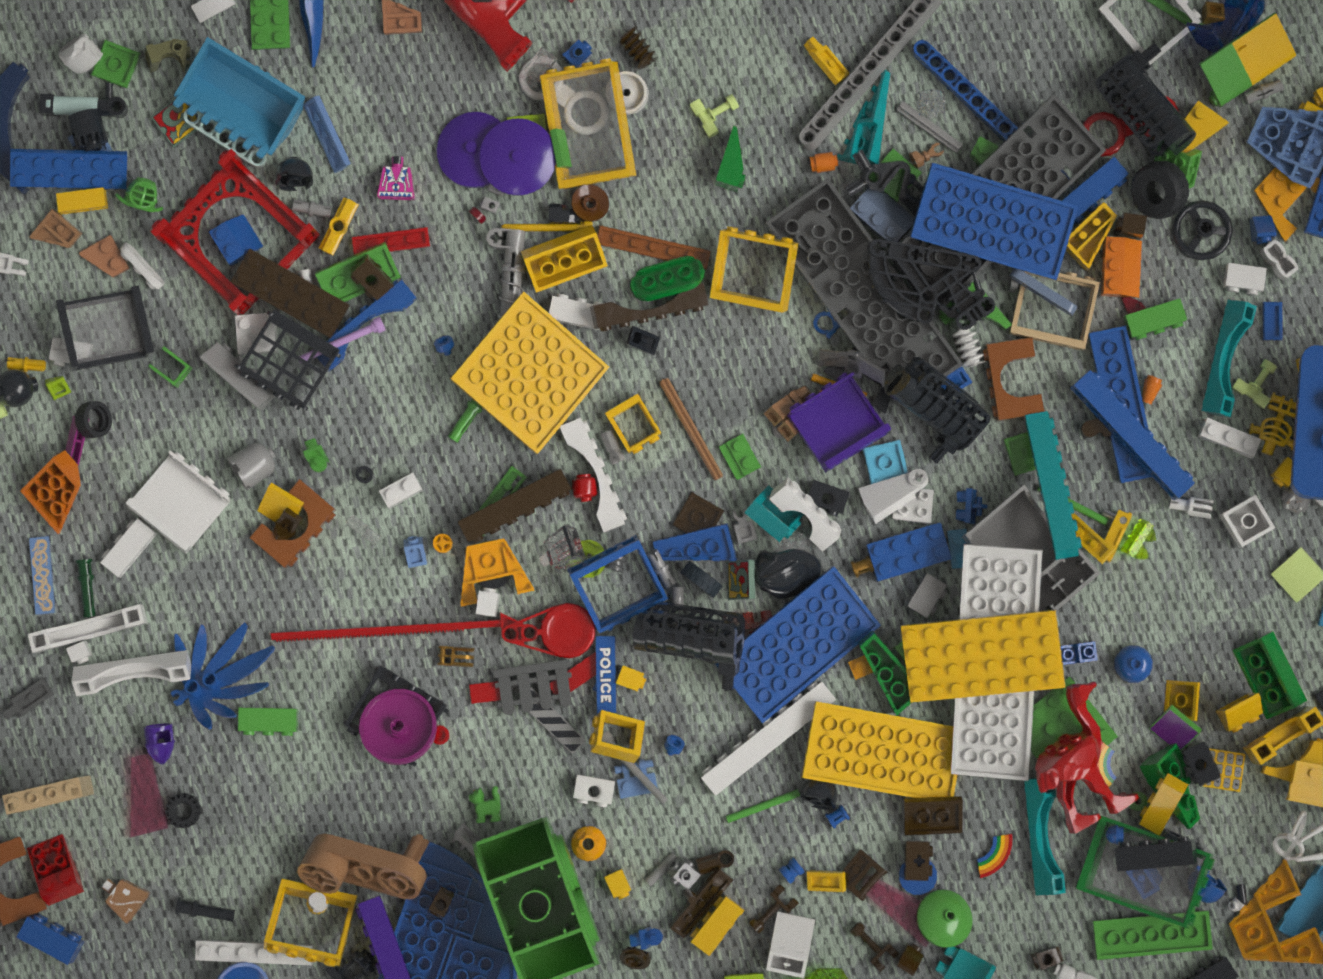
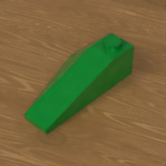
M1172 744L1150 755L1139 766L1147 783L1156 793L1158 789L1155 787L1160 778L1165 779L1168 773L1186 784H1191L1190 777H1186L1184 770L1186 765L1177 744ZM1189 785L1173 811L1187 829H1191L1200 819L1195 796L1190 795Z

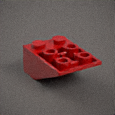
M63 834L27 848L40 896L48 906L84 892L79 873Z

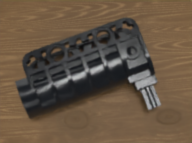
M1153 43L1142 53L1137 50L1133 54L1131 53L1121 58L1099 76L1095 84L1105 100L1154 157H1161L1169 150L1176 156L1192 143L1196 137V132L1148 76L1149 74L1146 70L1151 67L1149 61L1161 52L1160 48ZM1103 80H1104L1105 82L1109 81V82L1107 83V85H1105L1104 87L1100 88V87L1102 86L1101 82H1102ZM1113 95L1118 97L1116 101L1113 99ZM1123 104L1127 107L1125 110L1121 107ZM1131 113L1135 118L1132 120L1127 114ZM1137 122L1141 125L1139 128L1135 125ZM1148 132L1150 136L1147 138L1143 134ZM1159 145H1161V146H1160L1161 151L1158 152V151L1156 150V151L1153 152V150H1154L1155 148H1157Z
M920 357L913 358L905 367L899 363L890 371L885 380V393L939 434L936 438L939 445L929 456L937 464L947 452L954 455L956 450L962 451L966 449L990 422V415L979 406L973 396ZM915 365H920L924 369L923 372L915 368ZM977 413L979 416L984 417L982 421L978 420L975 414Z

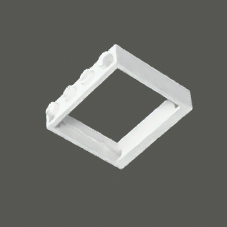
M1108 0L1098 11L1133 52L1137 50L1140 53L1144 52V49L1110 11L1109 7L1117 0ZM1188 0L1175 1L1192 22L1160 49L1161 52L1149 61L1150 65L1201 22L1199 19L1201 15L1195 8L1192 10L1187 5L1189 3Z

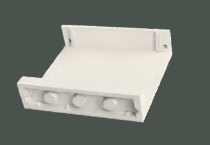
M169 451V456L133 498L130 497L128 499L126 507L187 554L229 504L230 498L228 496L230 494L223 488L218 489L213 485L215 482L208 476L203 477L198 473L200 470L196 466L185 463V458L178 452L174 454L172 451Z

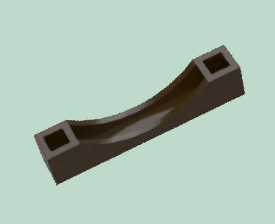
M700 283L694 289L678 293L667 303L654 309L634 310L608 302L593 305L590 307L594 329L600 328V331L603 332L612 330L611 326L619 325V328L630 326V322L637 321V324L649 322L648 318L655 317L656 320L667 318L666 314L674 313V316L684 315L685 310L692 309V312L703 311V307L708 305L704 283Z

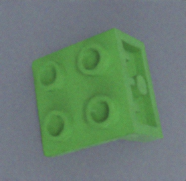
M1161 145L1157 147L1158 152L1161 151ZM1194 149L1187 153L1180 152L1175 156L1169 150L1163 156L1155 157L1154 162L1169 161L1177 165L1185 174L1190 189L1195 185L1202 151Z

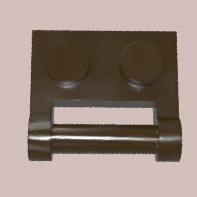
M862 849L843 869V872H845L846 888L861 901L865 900V895L881 876L887 874V871ZM872 867L876 869V872L859 891L856 888L857 884Z

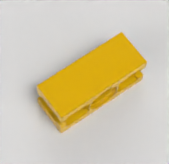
M104 187L56 193L58 213L61 215L108 209L107 193Z

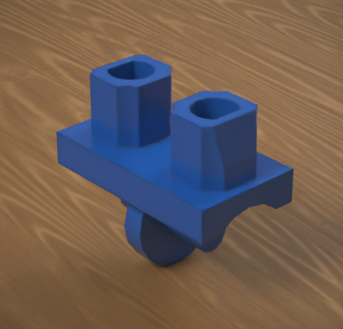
M966 488L964 491L957 492V502H966L965 510L957 509V520L968 524H975L976 516H982V509L988 508V505L982 504L983 497H977L976 489Z
M651 926L644 927L638 930L639 932L629 935L631 947L641 946V950L658 945L663 940L662 932L656 928L651 929Z

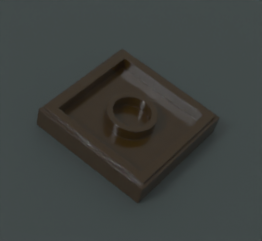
M691 492L675 519L673 526L685 533L713 527L719 522L724 510Z

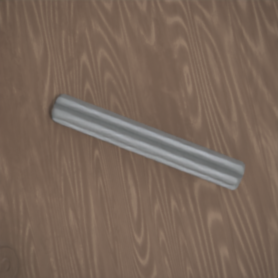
M902 101L899 104L897 111L953 152L957 153L961 149L962 143L905 102Z

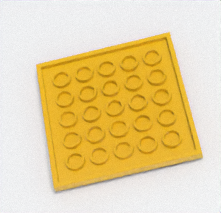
M523 291L451 376L450 380L530 450L538 454L608 370L609 366Z

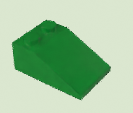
M733 126L715 186L737 192L738 188H743L746 175L743 174L744 168L737 126Z

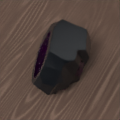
M549 204V224H578L579 217L574 213L573 209H569L567 205Z

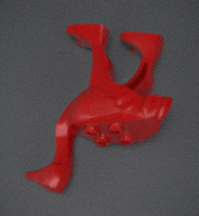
M1095 681L1085 684H1072L1066 687V699L1069 708L1081 724L1083 731L1075 734H1063L1058 737L1057 742L1045 747V751L1039 755L1035 766L1039 791L1045 793L1047 790L1056 788L1057 798L1064 809L1066 825L1071 834H1076L1101 819L1099 813H1077L1073 798L1077 780L1085 782L1090 791L1099 794L1104 799L1109 814L1119 813L1139 799L1138 793L1126 794L1121 792L1114 795L1105 783L1097 766L1101 754V731L1086 707L1089 694L1097 686Z

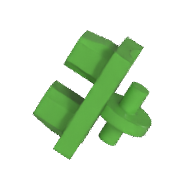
M315 438L305 441L307 450L303 451L310 467L318 473L324 471L329 459L323 447L317 444Z

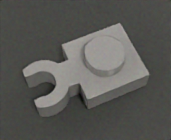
M734 511L733 517L739 523L734 525L738 544L756 540L757 536L753 522L746 521L747 515L745 513L743 517L739 518L736 515V511Z

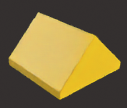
M1166 680L1164 712L1173 705L1191 721H1197L1200 682Z

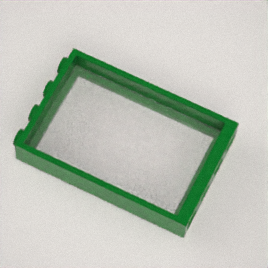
M1101 816L1076 889L1189 929L1190 925L1193 926L1196 919L1194 911L1201 904L1202 896L1200 894L1202 888L1205 889L1208 884L1209 878L1206 876L1208 870H1212L1215 859H1212L1214 855L1196 849L1198 863L1194 865L1117 872L1114 848L1120 846V843L1123 842L1114 844L1108 841L1106 832L1109 827L1115 825L1123 827V842H1131L1132 845H1139V841L1143 840L1158 843V839H1163L1164 837Z

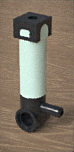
M111 82L105 83V98L40 94L39 113L42 116L72 115L87 109H99L102 117L123 118L128 113L127 103L120 97H113V83ZM118 103L122 104V109L119 112H114V106Z

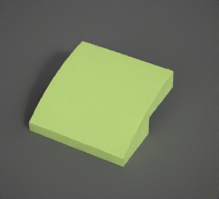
M1302 547L1271 573L1273 578L1296 603L1323 580V570Z

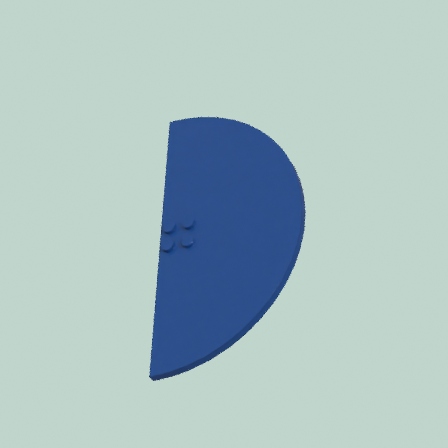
M429 841L419 861V864L426 872V881L416 898L405 900L394 931L411 979H517V972L482 876L458 855ZM441 886L455 893L443 919L427 912ZM383 973L379 974L378 979H385Z

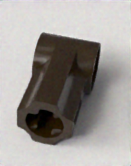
M722 850L696 859L700 875L713 872L717 867L722 869L732 866L734 863L733 853L729 850ZM724 853H728L731 856V861L728 864H723L720 861V856Z

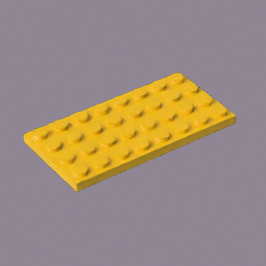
M1056 610L901 625L911 703L1066 687Z
M815 701L801 778L912 798L954 797L958 775L951 774L954 726Z

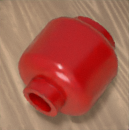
M591 474L576 475V478L572 480L573 497L580 499V502L592 501V497L598 494L596 478L591 477Z

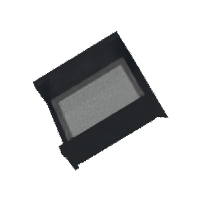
M139 285L132 286L128 291L64 302V299L56 300L72 371L144 358L154 352Z

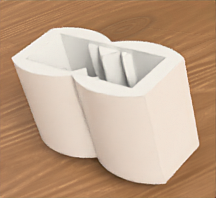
M1273 240L1260 250L1263 260L1272 266L1273 272L1279 279L1284 281L1298 270L1295 260L1286 255L1285 248L1277 240Z

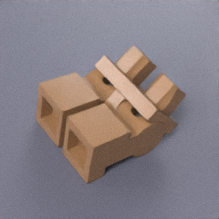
M806 386L793 390L764 413L774 427L782 422L777 430L787 442L798 434V431L787 417L791 411L789 408L798 402L800 404L805 402V398L811 394Z

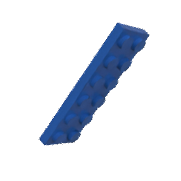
M10 149V187H104V189H126L127 151L86 152L85 150Z

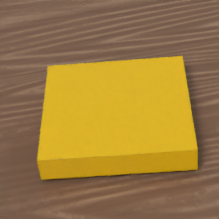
M271 482L257 511L276 522L287 507L299 515L304 502Z

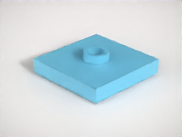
M900 440L863 449L871 484L908 473Z

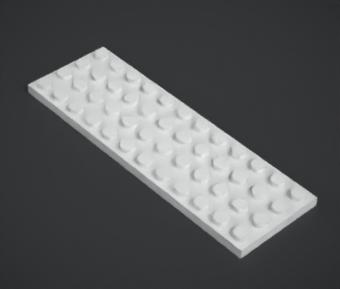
M964 544L960 619L1039 611L1043 550ZM1034 691L955 698L951 774L1028 781Z

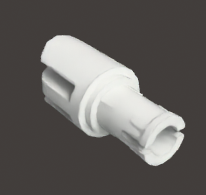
M1191 497L1188 500H1173L1171 498L1169 509L1186 511L1189 516L1211 519V514L1204 512H1212L1213 507L1208 505H1213L1214 500Z

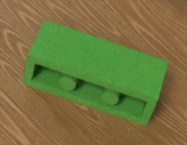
M1180 298L1123 317L1130 339L1135 338L1136 341L1147 338L1146 334L1151 332L1154 335L1165 332L1164 328L1172 326V329L1182 327L1183 322L1187 321Z
M239 708L238 731H243V735H254L255 731H262V735H274V732H281L282 736H293V732H298V709Z

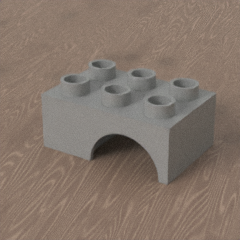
M1025 485L1014 491L962 536L967 544L1043 550L1039 611H1057L1100 574L1098 569L1080 549L1079 556L1055 559L1046 515L1029 493V489Z

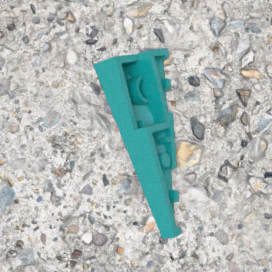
M887 70L881 73L882 76L878 87L873 85L871 91L874 92V95L870 102H864L852 126L854 128L851 140L845 139L844 144L847 147L843 155H837V160L858 165L852 155L862 149L871 165L879 164L890 73Z

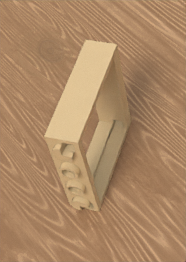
M1024 271L1025 273H1027V274H1029V275L1046 278V277H1043V276H1039V275H1036V274H1033V273H1029V272ZM1066 272V274L1059 273L1057 280H1055L1091 288L1080 340L1017 326L1025 287L1019 284L1009 334L1023 338L1032 337L1033 340L1084 351L1100 282L1095 281V278L1089 276L1079 278L1077 274L1072 272Z
M83 776L2 795L6 815L93 795L94 790L91 777Z

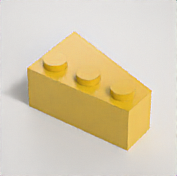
M1197 101L1185 117V120L1196 132V137L1182 152L1187 153L1194 150L1227 126L1229 122L1200 101Z
M1105 202L1095 208L1071 232L1066 251L1085 271L1090 269L1096 254L1100 250L1105 237L1117 217Z
M727 895L723 898L720 896L713 904L716 908L712 913L709 911L702 919L704 924L700 929L696 927L690 935L692 937L691 943L708 956L711 955L729 929L732 928L737 918L745 911L743 907Z

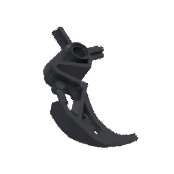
M862 149L854 153L852 156L861 169L860 178L845 187L847 194L852 197L864 188L882 192L899 169H901L895 196L916 217L921 199L911 196L907 186L913 184L922 193L924 187L916 180V176L911 173L910 166L904 161L871 165ZM870 172H874L876 175L873 182L868 180Z

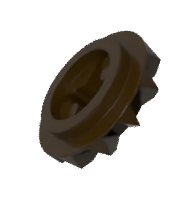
M627 946L626 949H622L620 954L622 963L629 968L645 969L650 965L651 957L649 952L643 951L641 948L638 949L636 946L633 948Z

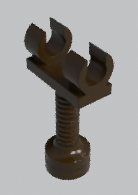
M781 884L770 893L775 900L774 905L763 916L761 915L758 919L753 918L749 922L759 934L765 929L763 926L765 921L770 919L779 908L782 907L789 914L799 904L793 898L785 905L778 898L785 890Z
M859 921L849 932L854 937L859 936L873 949L876 955L869 961L881 972L886 967L878 959L886 951L894 959L899 953L889 942L883 948H880L864 931L865 925Z

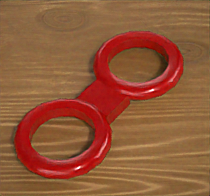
M1166 96V98L1172 103V105H1173V106L1177 109V111L1179 112V109H1178L1177 105L1175 104V102H1174L1172 99H1170L1168 96ZM1107 112L1095 113L1089 116L1083 123L1088 131L1090 126L1099 120L1109 121L1116 127L1118 133L1116 143L1112 147L1107 148L1100 157L1111 156L1117 153L1124 145L1125 138L1134 135L1121 118L1119 119L1114 114ZM1129 115L1132 120L1135 118L1133 115ZM1139 122L1135 124L1138 128L1141 126ZM1148 132L1144 134L1147 137L1150 136Z

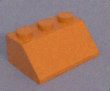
M1105 237L1103 241L1101 296L1139 298L1142 241L1126 237Z

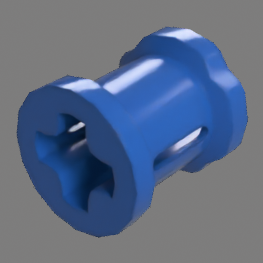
M841 804L835 811L825 814L833 829L845 819H850Z

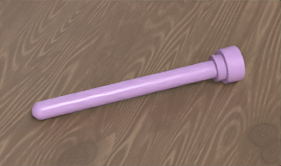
M379 316L374 318L370 325L334 340L330 344L338 348L371 332L381 333L386 329ZM313 350L299 357L307 361ZM318 351L314 358L322 355V353Z

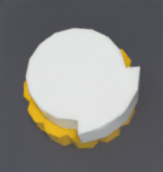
M315 892L308 897L307 908L309 912L318 915L327 910L328 900L324 894Z

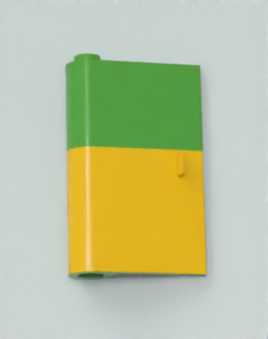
M1274 12L1199 63L1212 89L1209 100L1214 106L1221 108L1296 57V53L1277 14Z

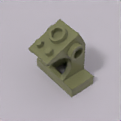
M172 39L160 44L153 45L152 43L145 46L144 56L150 73L157 71L160 62L169 57L178 60L183 73L190 66V61H186V58H190V47H187V41Z

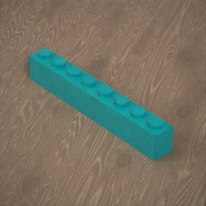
M1048 411L1025 415L1026 429L1055 559L1079 556V549L1082 548L1080 537H1076L1075 531H1078L1076 519L1072 520L1071 514H1074L1072 502H1068L1067 498L1070 496L1069 486L1064 484L1066 479L1065 469L1060 467L1062 455L1061 451L1056 449L1059 443L1057 434L1053 435L1052 429H1055L1053 417L1049 418Z

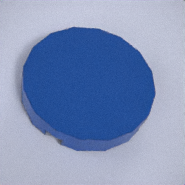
M917 857V859H914V862L917 863V866H920L924 859ZM929 860V865H932V877H929V881L904 880L903 863L899 870L901 886L913 895L928 893L934 888L937 881L935 866Z

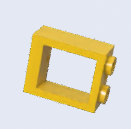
M638 394L605 413L628 454L631 452L636 454L644 449L642 447L644 444L649 442L651 445L660 439L661 431ZM638 404L654 433L630 446L613 418Z
M601 710L592 720L594 731L589 739V744H591L590 752L635 763L641 754L645 721ZM604 722L631 729L629 748L602 742Z

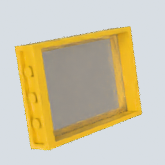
M611 58L599 60L600 64L593 65V62L581 64L582 67L580 68L567 66L563 67L564 71L557 72V69L547 70L546 74L540 75L549 133L552 129L565 130L572 167L567 169L558 168L557 164L555 165L559 189L636 176L618 62L611 61Z

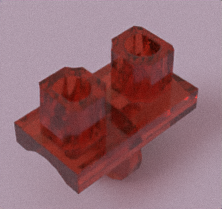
M771 610L760 611V622H754L753 612L743 613L745 629H757L772 616Z

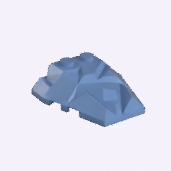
M1262 107L1247 143L1292 182L1310 189L1323 167V111Z

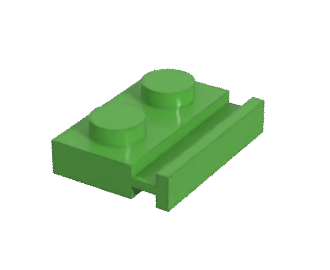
M744 434L719 446L736 480L761 468Z

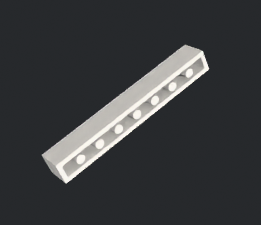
M817 681L807 688L809 692L804 696L802 693L797 695L792 700L794 704L789 708L785 705L777 711L779 715L775 719L770 717L762 723L764 727L760 731L755 729L747 735L749 739L745 743L740 741L732 747L734 751L730 755L725 753L718 758V764L715 767L710 765L702 771V780L715 796L812 719L815 701L831 704L836 700L822 681L819 684Z

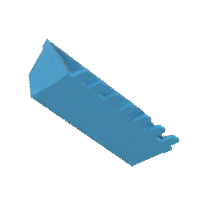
M207 37L174 94L176 99L173 105L179 108L183 103H186L190 106L187 110L188 115L194 116L199 111L204 114L201 118V123L207 125L211 120L217 122L218 124L214 129L216 132L221 133L227 128L231 131L228 137L229 140L235 142L240 136L246 140L242 148L249 150L253 145L258 147L259 150L256 156L262 159L266 154L272 156L280 144L289 136L303 110L305 96L272 77L269 72H264L259 66H254Z

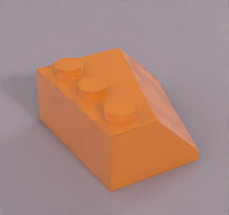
M63 451L54 456L20 490L57 534L61 532L81 486L78 464L66 451Z

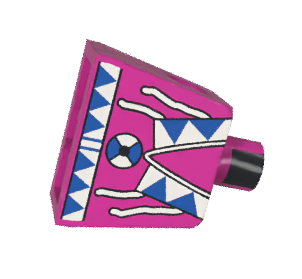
M393 156L392 167H383L377 193L378 199L415 200L411 168L403 167V157Z

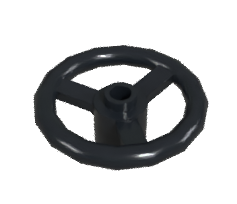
M1201 200L1187 204L1178 212L1174 218L1172 233L1174 242L1182 253L1189 258L1203 261L1214 259L1226 250L1231 242L1233 229L1231 219L1222 207L1214 202ZM1207 208L1213 210L1221 217L1225 227H1216L1210 219H1201L1196 209ZM1187 213H1189L1195 223L1193 227L1194 238L1188 247L1184 244L1180 235L1181 221ZM1200 227H1204L1206 232L1204 233ZM1212 234L1224 235V239L1219 247L1213 251L1206 253L1195 252L1201 240L1209 238Z

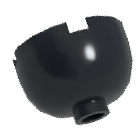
M289 157L277 166L275 185H280L281 190L288 192L297 191L294 187L306 186V189H309L313 185L312 169L306 161L298 157Z
M809 779L802 785L798 800L801 803H804V800L814 804L811 807L822 810H830L831 806L835 809L838 798L837 788L833 783Z

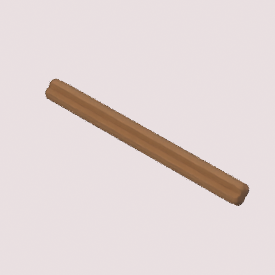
M668 378L660 381V386L713 479H720L723 477V474Z

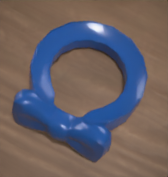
M826 311L818 313L813 321L816 331L826 335L828 339L840 328L832 315ZM820 317H830L833 328L831 330L820 329L817 324Z

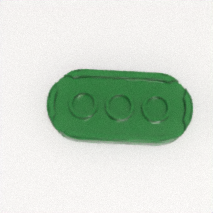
M679 257L640 269L636 272L637 275L634 278L632 277L630 289L638 300L653 301L694 289L702 282L705 270L701 261L694 259V257Z

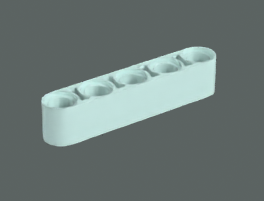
M187 110L184 112L185 122L196 131L226 150L232 149L240 159L255 168H261L265 165L266 156L263 157L260 163L252 161L253 156L259 150L256 146L253 145L249 150L239 153L236 151V147L238 144H243L246 141L239 136L235 142L229 140L223 143L220 141V136L224 133L230 135V130L225 128L221 133L216 132L214 129L218 123L211 120L209 123L214 125V129L211 132L204 131L205 124L200 122L204 114L198 111L197 120L190 122Z

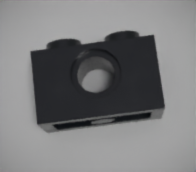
M813 480L808 493L819 508L826 509L827 514L835 517L838 514H843L850 494L848 491ZM824 494L831 495V504H824L822 502Z
M1206 742L1183 751L1185 755L1182 758L1187 767L1190 766L1193 771L1190 775L1195 785L1199 784L1202 787L1222 778ZM1200 759L1206 762V768L1202 771L1196 768V763Z

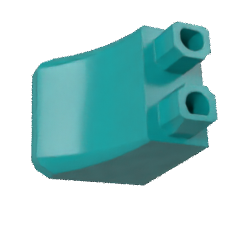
M960 947L946 948L943 954L952 958L951 962L947 965L939 960L935 967V970L944 979H991L996 970L994 964Z

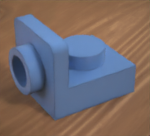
M411 536L403 540L408 568L427 565L422 537Z

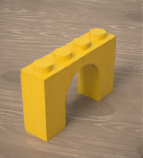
M1307 706L1243 747L1253 764L1262 765L1276 756V751L1288 742L1303 734L1312 733L1323 726V717L1316 707Z

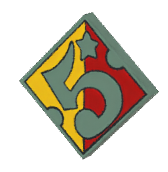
M174 99L151 116V118L175 148L194 134L196 130L190 127L184 120V112L190 106L183 103L177 108L173 105ZM197 114L194 116L188 115L190 122H194L198 118Z
M755 561L727 562L728 600L755 599Z

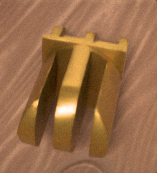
M438 647L440 648V654H438L440 661L437 665L473 667L474 663L455 662V658L474 660V656L456 655L455 652H474L475 648ZM446 649H452L451 655H446ZM451 657V663H445V658Z

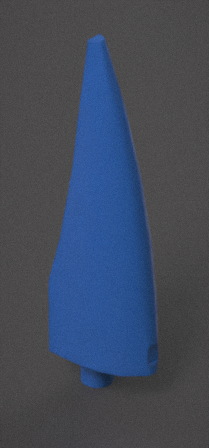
M299 0L300 13L308 39L312 68L315 67L321 42L324 0Z

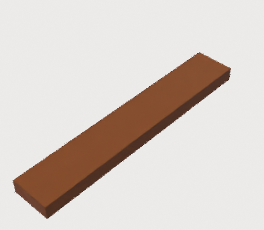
M599 225L597 233L601 246L665 261L683 256H692L694 259L701 261L704 270H707L711 253L709 250Z

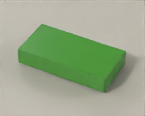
M550 130L557 167L565 169L572 167L565 130Z

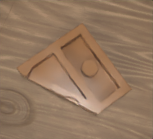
M51 209L29 237L34 240L71 248L83 233L55 209Z

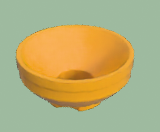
M585 826L574 833L571 840V848L579 859L593 861L604 853L606 839L598 828ZM586 838L594 841V847L591 850H586L582 845Z

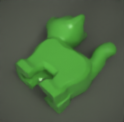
M493 786L491 790L493 799L484 801V793L481 788L473 790L468 795V800L475 806L476 823H485L486 815L492 816L490 822L501 821V800L497 786Z

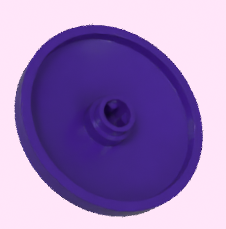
M468 112L457 116L445 126L437 143V159L442 171L454 183L467 188H481L490 185L481 169L480 148L487 133L494 126L501 123L498 119L483 112Z
M509 119L497 124L487 133L480 148V165L485 178L494 188L508 195L523 196L538 191L549 181L556 165L550 135L540 125L527 119Z

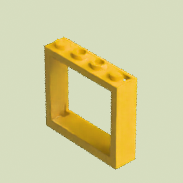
M727 226V229L720 230L710 298L781 313L788 311L799 243L793 242V239L788 237L776 239L773 234L764 233L763 236L756 235L757 232L753 230L741 232L738 231L737 227ZM730 237L789 248L781 301L722 290Z
M281 879L264 939V949L273 954L283 953L291 958H305L308 962H323L330 967L340 966L357 903V895L339 891L331 894L322 893L327 897L328 904L348 908L336 954L273 940L285 894L308 899L311 894L319 892L304 883Z

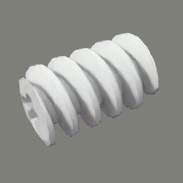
M970 329L958 330L952 335V338H958L954 344L961 346L957 349L958 353H963L959 359L966 360L962 367L968 368L986 362L979 360L984 354L977 353L981 346H975L974 344L979 339H972L977 333L970 332Z

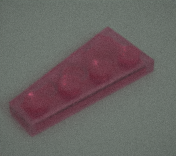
M149 754L131 758L130 838L169 828L153 760Z

